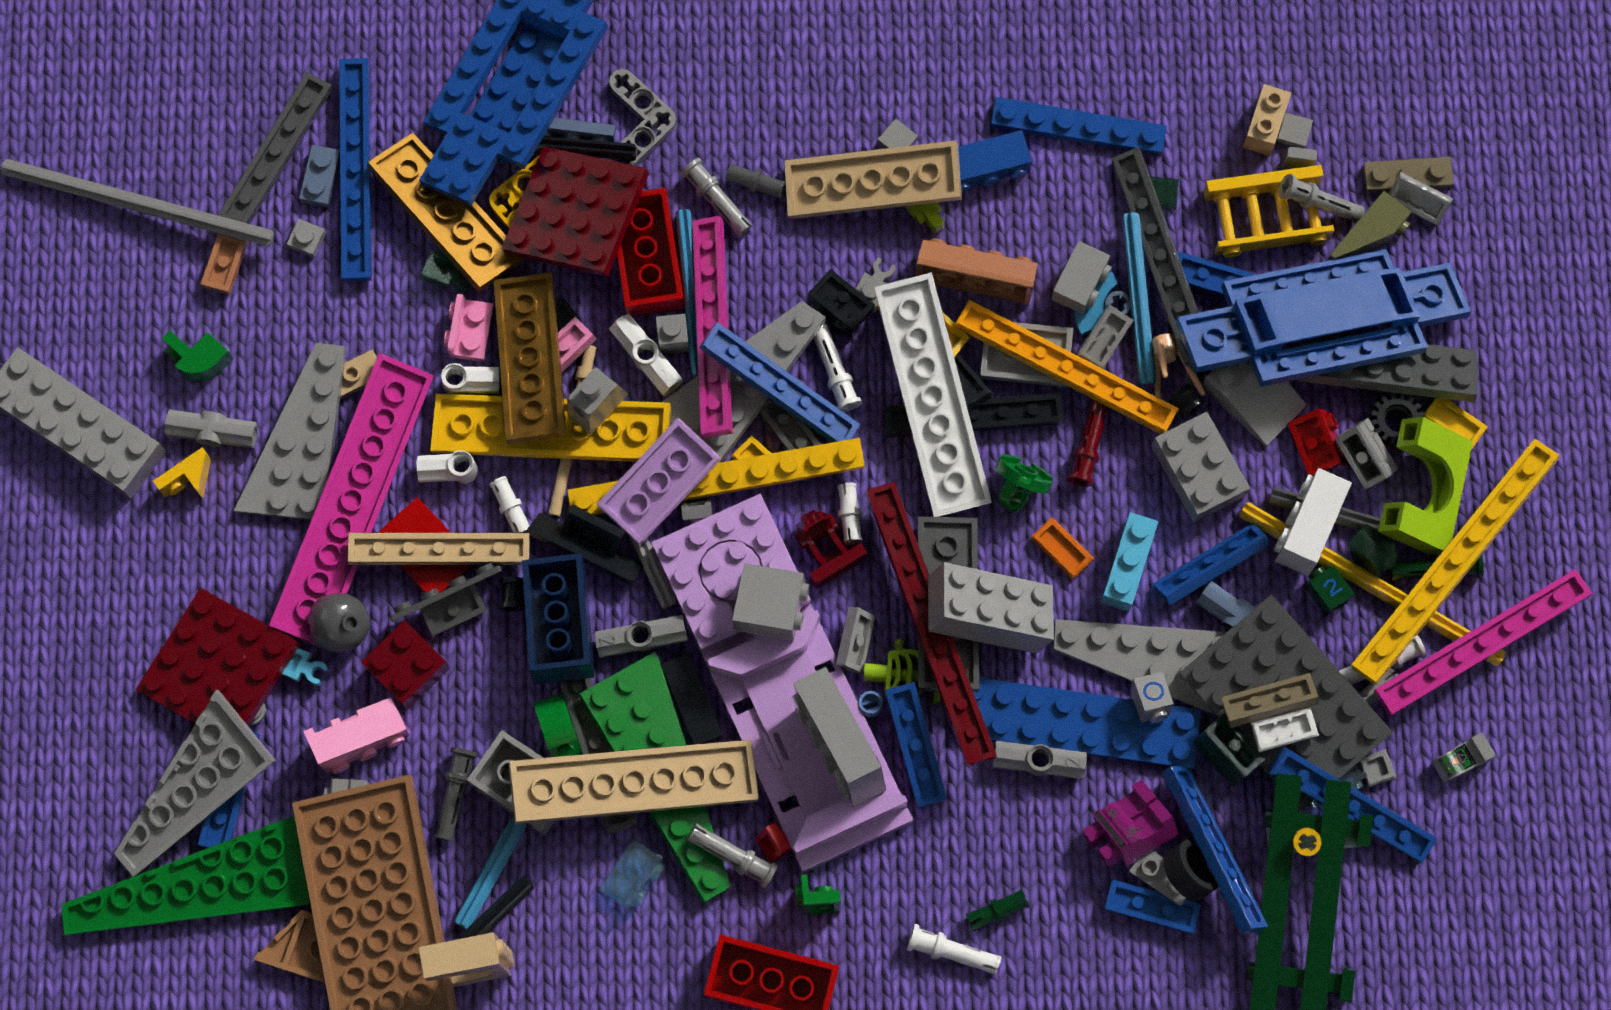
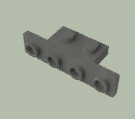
M492 563L484 565L475 570L477 576L466 580L463 575L448 582L450 588L441 593L435 588L420 595L422 601L413 606L407 601L394 607L393 611L395 614L389 617L393 622L420 609L432 636L439 634L487 611L475 583L502 570L500 566L493 567Z

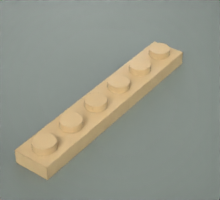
M349 533L348 540L349 565H487L489 563H492V565H522V560L529 559L530 552L529 533Z

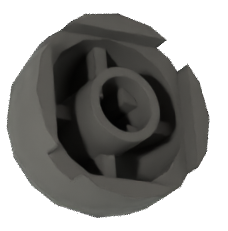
M332 593L320 597L312 605L308 615V624H310L311 631L309 634L313 642L323 650L328 652H347L358 647L366 639L370 629V617L366 607L359 599L346 593Z

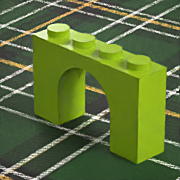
M1425 417L1402 419L1396 447L1425 463L1432 479V495L1429 504L1424 510L1407 502L1384 503L1378 532L1427 555L1441 554L1453 539L1473 441Z

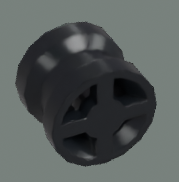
M1188 383L1171 396L1168 403L1179 408V416L1184 420L1195 413L1205 403V400L1202 396H1197L1193 385Z

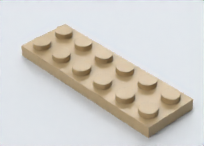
M956 140L784 161L787 211L790 219L962 200L959 151Z

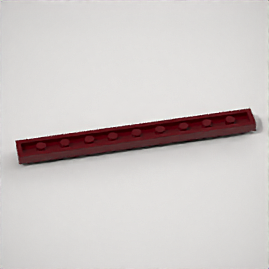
M895 481L866 490V497L965 765L969 768L994 760L997 755L953 637L929 632L928 577L930 575Z

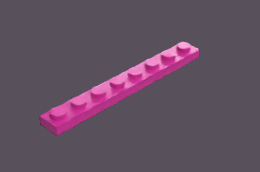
M721 216L692 221L701 435L704 438L733 434L730 370L699 349L716 322L728 329L724 220Z
M1574 569L1379 686L1373 692L1391 717L1590 597L1592 592L1578 571Z

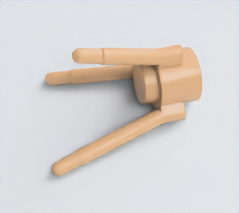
M1161 334L1152 339L1156 374L1154 392L1155 396L1160 399L1161 371L1162 376L1167 378V364L1174 362L1176 355H1179L1183 363L1173 334ZM1185 366L1199 394L1205 395V390L1193 367L1187 368Z

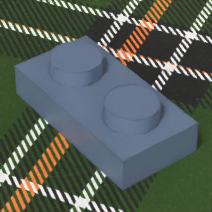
M315 145L311 146L299 197L301 203L323 207L330 206L340 163V150Z

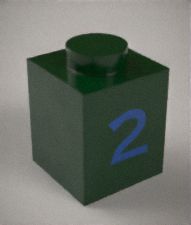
M1334 565L1327 570L1322 566L1308 576L1310 581L1305 587L1325 616H1328L1350 601L1355 594Z

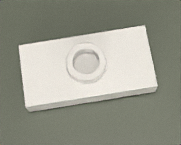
M1310 706L1250 723L1259 753L1319 736Z

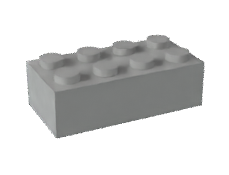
M944 562L928 577L929 632L1038 654L1054 640L1053 585Z
M824 667L794 682L796 694L792 696V699L797 707L795 708L802 724L807 725L810 731L809 736L815 748H820L823 755L822 760L828 772L834 774L837 780L836 786L842 798L846 799L849 797L852 805L856 806L886 791L882 767L828 669Z

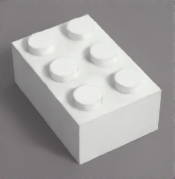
M1320 468L1317 469L1314 476L1308 474L1297 495L1301 502L1296 501L1285 524L1290 526V528H1284L1273 550L1278 553L1275 562L1306 576L1311 573L1320 558L1352 482Z

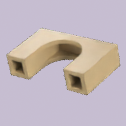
M494 932L419 947L424 979L426 981H433L452 977L453 987L511 976L510 968L515 967L512 949H509L506 942L504 943L503 939H499Z

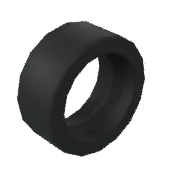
M1187 839L1165 854L1163 861L1167 877L1173 887L1185 898L1191 901H1199L1219 888L1214 875L1207 868V861L1201 849L1195 844L1194 840Z

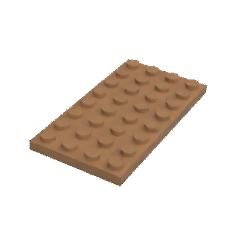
M401 776L293 802L292 806L330 1010H458L452 977L433 981H426L423 977L419 947L445 941L413 776Z

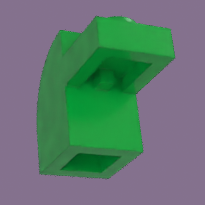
M170 330L162 337L163 342L167 346L164 351L174 361L178 362L175 368L180 375L189 380L205 381L212 379L220 374L233 360L230 352L208 332L191 349Z
M562 693L534 702L535 711L551 757L583 755Z

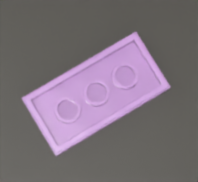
M677 418L596 505L641 546L722 458L680 418Z

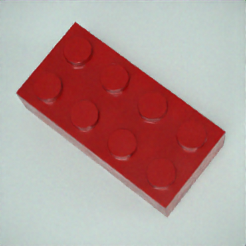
M666 187L642 191L617 253L626 314L629 313L632 317L685 309Z
M719 934L704 997L749 1010H829L840 965Z

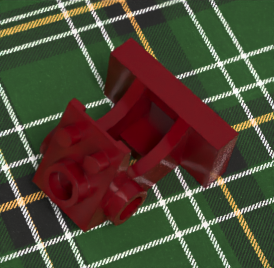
M812 510L801 516V522L795 525L798 530L794 534L797 542L803 550L808 548L819 566L818 569L810 573V581L815 589L820 588L867 560V552L861 543L850 550L845 548L835 533L839 526L831 513L827 514L821 510L817 512ZM828 536L836 550L822 557L814 543Z

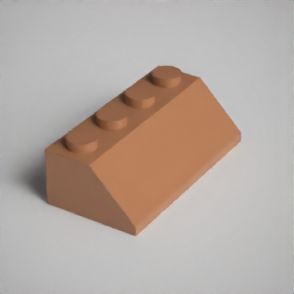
M933 238L929 241L923 240L917 260L916 276L932 272L935 286L1029 305L1038 263H1034L1030 258L1017 256L1015 259L1005 257L1003 253L989 250L986 253L976 251L974 247L964 244L958 245V247L947 245L945 241Z

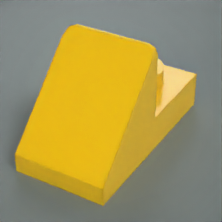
M202 447L154 479L153 482L163 496L166 497L169 494L172 496L179 493L185 488V483L190 481L201 498H203L211 458Z

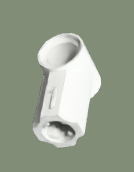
M452 363L445 366L442 370L443 389L447 394L500 393V367H463L460 364ZM453 375H459L463 378L462 382L458 385H451L447 381Z
M462 450L455 451L452 454L418 456L416 461L418 481L420 483L458 481L466 484L475 480L478 475V466L470 453ZM461 462L470 463L469 468L465 472L456 471L458 464Z

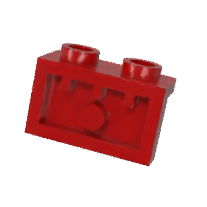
M1318 408L1287 423L1308 474L1314 476L1318 468L1328 471L1337 466L1344 467L1349 465L1347 458L1335 440L1338 436L1335 431L1338 429V424L1331 412L1328 413L1326 410Z

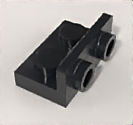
M829 269L809 291L807 296V304L824 315L837 334L841 336L846 335L850 339L853 338L860 324L875 309V304L832 269Z

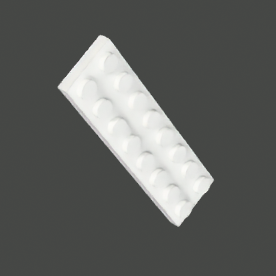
M932 272L874 287L933 517L992 503Z

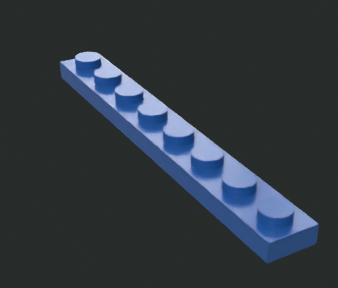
M368 58L339 59L341 279L343 282L372 281L371 172L367 168L368 161L371 160L370 62Z

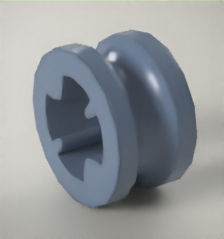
M1115 291L1109 294L1105 301L1104 309L1107 304L1112 306L1113 300L1118 299V303L1120 300L1125 303L1121 312L1128 315L1131 309L1130 297L1123 291Z

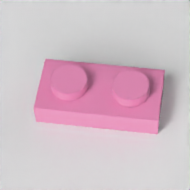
M576 317L558 332L561 373L597 339Z

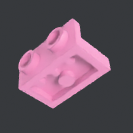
M457 294L456 302H451L449 309V319L452 320L451 330H446L444 336V347L447 348L451 358L485 362L495 309L494 303L466 300L464 295Z

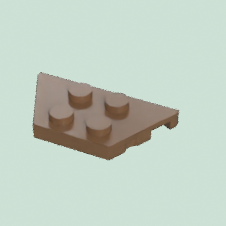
M301 910L284 929H281L273 937L274 939L261 952L259 951L255 955L254 960L325 984L313 914Z

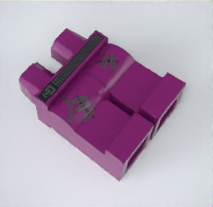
M1143 780L1132 785L1133 791L1119 801L1108 804L1102 811L1098 809L1092 813L1095 822L1083 830L1086 841L1093 848L1103 841H1107L1106 845L1098 849L1099 856L1107 867L1120 860L1128 866L1134 862L1133 858L1145 855L1178 835L1173 816L1157 800Z

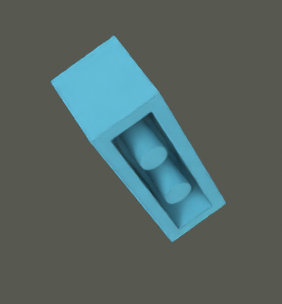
M1132 512L1129 513L1101 599L1102 604L1127 612L1130 611L1159 521Z

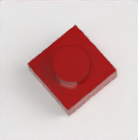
M775 822L765 827L755 837L756 842L770 863L779 860L791 848L786 834L778 828Z

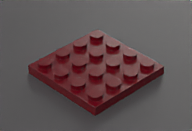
M543 146L501 249L505 254L608 277L649 172L643 167Z
M200 587L135 690L195 724L200 714L207 707L215 690H219L249 727L300 644Z

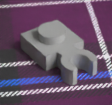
M881 258L876 259L874 262L873 276L865 272L856 287L860 293L875 304V307L878 302L874 287L887 284L885 281L890 280L895 274V265L893 264L887 272H882L879 269L882 264ZM875 308L873 312L877 313L878 309Z

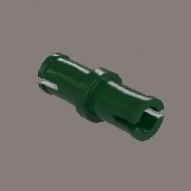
M1022 889L999 900L994 898L990 900V904L966 913L968 921L971 922L970 925L973 932L997 920L1001 923L1005 921L1004 917L1024 908H1029L1028 901L1023 899L1025 895Z

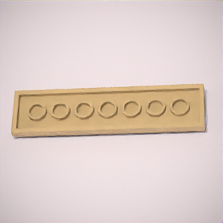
M751 740L509 762L515 824L757 802L759 799Z

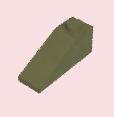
M1383 191L1331 253L1328 260L1363 254L1389 243L1395 235L1400 238L1410 226L1407 220L1411 211Z

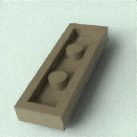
M1451 157L1364 162L1362 166L1365 193L1389 192L1400 172L1433 189L1452 188L1454 185Z
M1310 673L1221 697L1230 728L1319 704V697Z

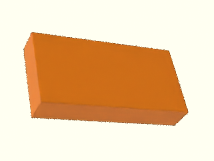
M1053 517L1031 536V540L1072 581L1094 561V557Z

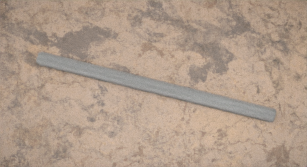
M5 159L1 164V174L11 178L266 247L270 246L274 239V232L270 229L10 159Z

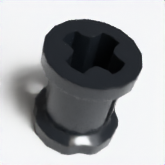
M500 578L502 603H499V610L509 612L525 610V603H523V578Z

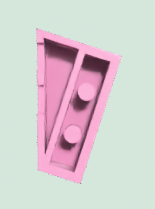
M392 697L359 709L355 715L345 720L333 719L329 722L330 727L314 733L313 728L303 731L317 763L327 774L330 772L333 774L341 773L350 767L349 763L359 758L361 761L368 760L377 755L376 750L388 746V748L398 746L405 741L404 737L410 735Z

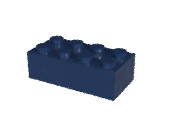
M582 553L522 560L529 671L534 684L595 678L587 575Z

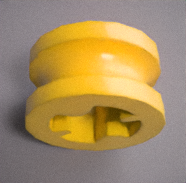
M1311 828L1298 830L1293 838L1294 848L1299 854L1304 856L1316 854L1322 844L1319 834ZM1303 834L1307 837L1314 835L1316 841L1312 843L1316 844L1315 847L1311 850L1307 847L1301 849L1298 843H1302L1299 837Z

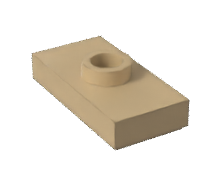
M373 349L345 362L340 400L365 387L376 360Z

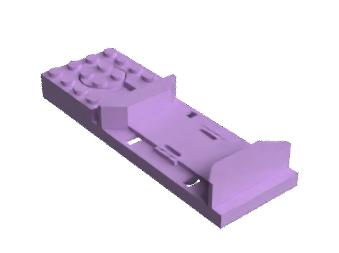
M761 493L651 542L655 555L680 610L685 616L686 623L740 739L751 740L755 772L779 824L787 836L788 843L802 873L913 823V818L907 808L908 801L906 796L901 795L840 666L836 665V655L820 624L818 610L814 611L811 605L809 595L807 602H802L800 612L804 613L801 631L796 630L794 641L734 630L732 618L744 563L798 572ZM830 661L834 669L830 675L879 761L886 785V791L856 806L852 805L849 797L846 799L842 798L836 786L837 780L834 774L828 772L822 760L820 748L816 749L809 736L810 731L807 725H803L795 710L797 707L792 699V696L796 694L793 683L816 672L814 667ZM750 697L754 708L737 715L733 704ZM795 795L800 806L782 813L778 803Z

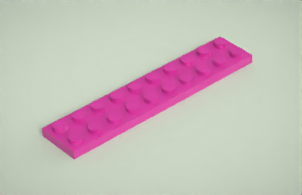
M382 353L377 355L269 622V627L317 646L309 634L311 633L310 624H308L310 609L320 597L332 593L347 594L358 565L348 564L349 533L372 532L434 375Z

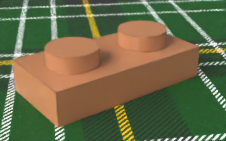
M222 234L217 235L201 281L202 288L231 295L248 241Z

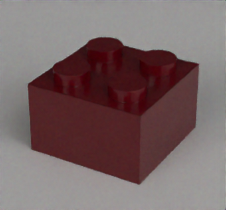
M405 620L361 661L364 668L406 710L450 669L446 660Z

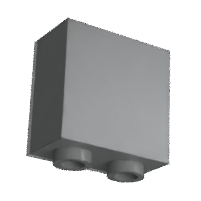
M744 563L732 618L734 630L794 641L796 630L801 631L804 613L800 612L802 602H807L810 585L805 583L804 573Z

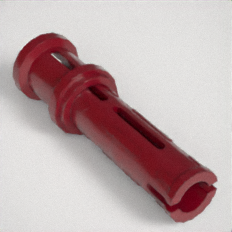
M1091 399L1080 447L1076 448L1073 454L1075 461L1072 473H1069L1067 476L1068 482L1081 487H1091L1094 480L1091 477L1095 464L1099 462L1100 457L1097 450L1108 411L1107 406L1094 399Z

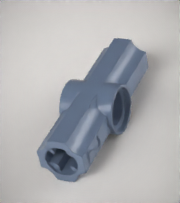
M1212 581L1196 601V604L1219 619L1227 631L1256 608L1242 598L1236 599Z

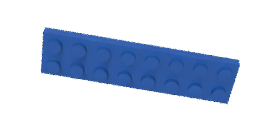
M979 678V692L974 693L992 742L1003 741L1033 746L1043 744L1049 748L1086 752L1088 756L1165 767L1185 766L1190 770H1194L1201 709L1173 705L1170 716L1165 720L1157 723H1151V721L1141 723L1132 699Z

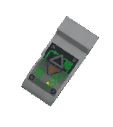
M1481 732L1432 761V764L1443 783H1447L1490 761L1496 755Z

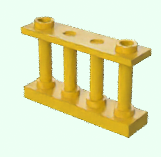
M1322 165L1206 181L1203 190L1205 201L1214 200V203H1217L1224 238L1223 241H1218L1214 250L1215 256L1224 255L1225 258H1232L1241 255V252L1310 243V245L1316 246L1330 240L1334 232V226H1322L1319 210L1314 206L1306 208L1310 228L1293 231L1288 202L1281 199L1278 195L1281 181L1288 174L1296 176L1297 180L1304 183L1312 182L1317 186L1320 185L1324 176ZM1271 192L1275 197L1281 232L1264 235L1257 197L1261 193ZM1242 196L1243 199H1246L1253 236L1236 239L1229 200L1233 197Z

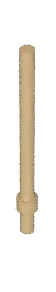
M590 345L583 352L581 366L577 367L575 375L577 380L576 387L593 370L595 346ZM560 459L548 514L550 516L560 517L572 459Z

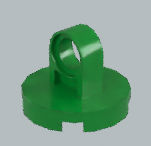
M1003 454L995 466L997 472L1006 478L998 497L999 503L1010 512H1017L1024 507L1031 492L1048 493L1053 484V477L1033 463L1030 467L1020 463L1022 459L1020 457Z

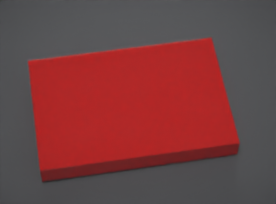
M416 497L377 533L451 532ZM474 565L399 566L425 593L435 588L441 593L450 588L448 582L463 576Z

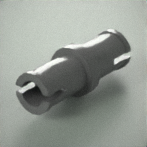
M732 163L727 170L725 179L727 182L747 187L750 192L756 193L759 191L781 199L784 194L786 181L763 175V171L755 170L754 172Z

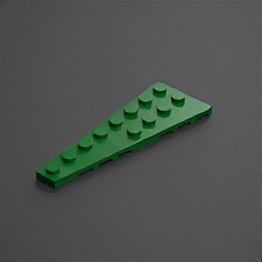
M656 652L642 658L578 695L612 752L686 745ZM706 806L648 812L703 904L731 887L723 860L686 840L695 823L714 833Z
M293 815L61 904L64 935L310 905L295 817Z

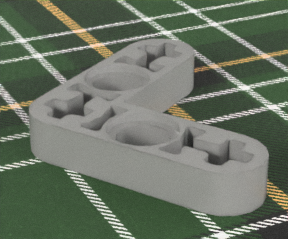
M619 69L610 76L611 92L642 121L620 143L636 145L635 139L642 134L648 135L651 138V143L647 147L636 145L638 149L636 160H628L629 165L639 166L676 129V116L673 110L634 74L626 69ZM627 79L628 87L633 93L629 95V91L624 86L617 88V80L625 81ZM640 96H646L651 100V104L645 109H640L635 105L636 99ZM661 117L662 119H665L666 117H669V125L666 126L665 124H661L656 129L658 136H656L653 130L659 124L658 118ZM610 159V161L618 162L617 159Z

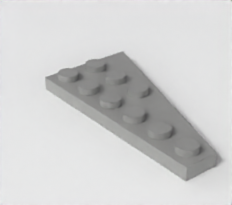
M801 301L745 342L789 372L823 326L826 317ZM730 371L733 434L704 438L701 435L698 376L662 401L671 404L670 425L677 418H680L722 458V461L730 453L759 413V409L768 399L767 396L732 371Z
M315 343L234 509L235 512L311 520L331 471L347 350L345 346Z
M1055 620L1054 652L1086 665H1092L1106 671L1110 675L1119 676L1133 682L1134 678L1163 672L1172 700L1180 701L1195 709H1201L1203 713L1207 712L1216 716L1179 673L1226 632Z
M215 690L207 707L195 722L194 728L182 743L159 780L156 789L149 796L143 810L136 821L133 822L114 853L133 877L137 876L276 761L219 690Z

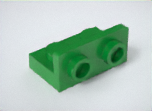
M807 874L801 875V883L795 884L797 907H803L804 915L841 912L840 890H833V886H819L814 888L815 892H809Z

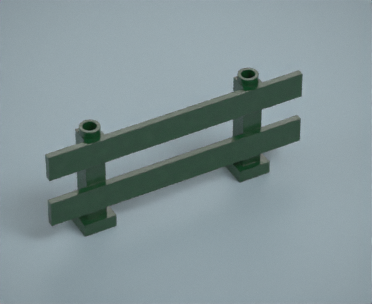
M1277 773L1273 809H1266L1264 827L1270 828L1261 913L1268 928L1258 933L1255 962H1248L1246 980L1253 981L1250 1010H1275L1278 985L1302 988L1300 1010H1326L1328 992L1338 993L1339 1000L1352 1002L1355 969L1341 966V973L1330 972L1345 838L1356 839L1355 844L1357 846L1370 847L1372 815L1359 813L1358 820L1348 818L1352 782L1326 779L1322 815L1298 812L1302 776ZM1302 828H1311L1320 834L1322 844L1317 857L1305 968L1280 965L1294 849L1293 838L1296 831Z

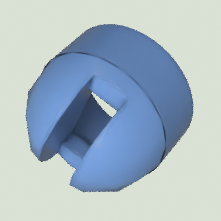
M867 691L860 696L859 707L863 715L875 717L881 712L883 700L877 692ZM878 703V706L868 710L865 709Z

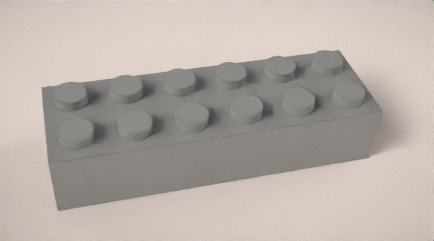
M19 347L16 348L0 369V411L128 498H133L166 454L165 449L159 442Z

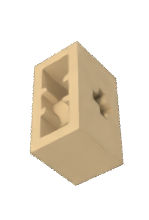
M1266 84L1263 85L1242 148L1267 156L1271 155L1291 97V92Z

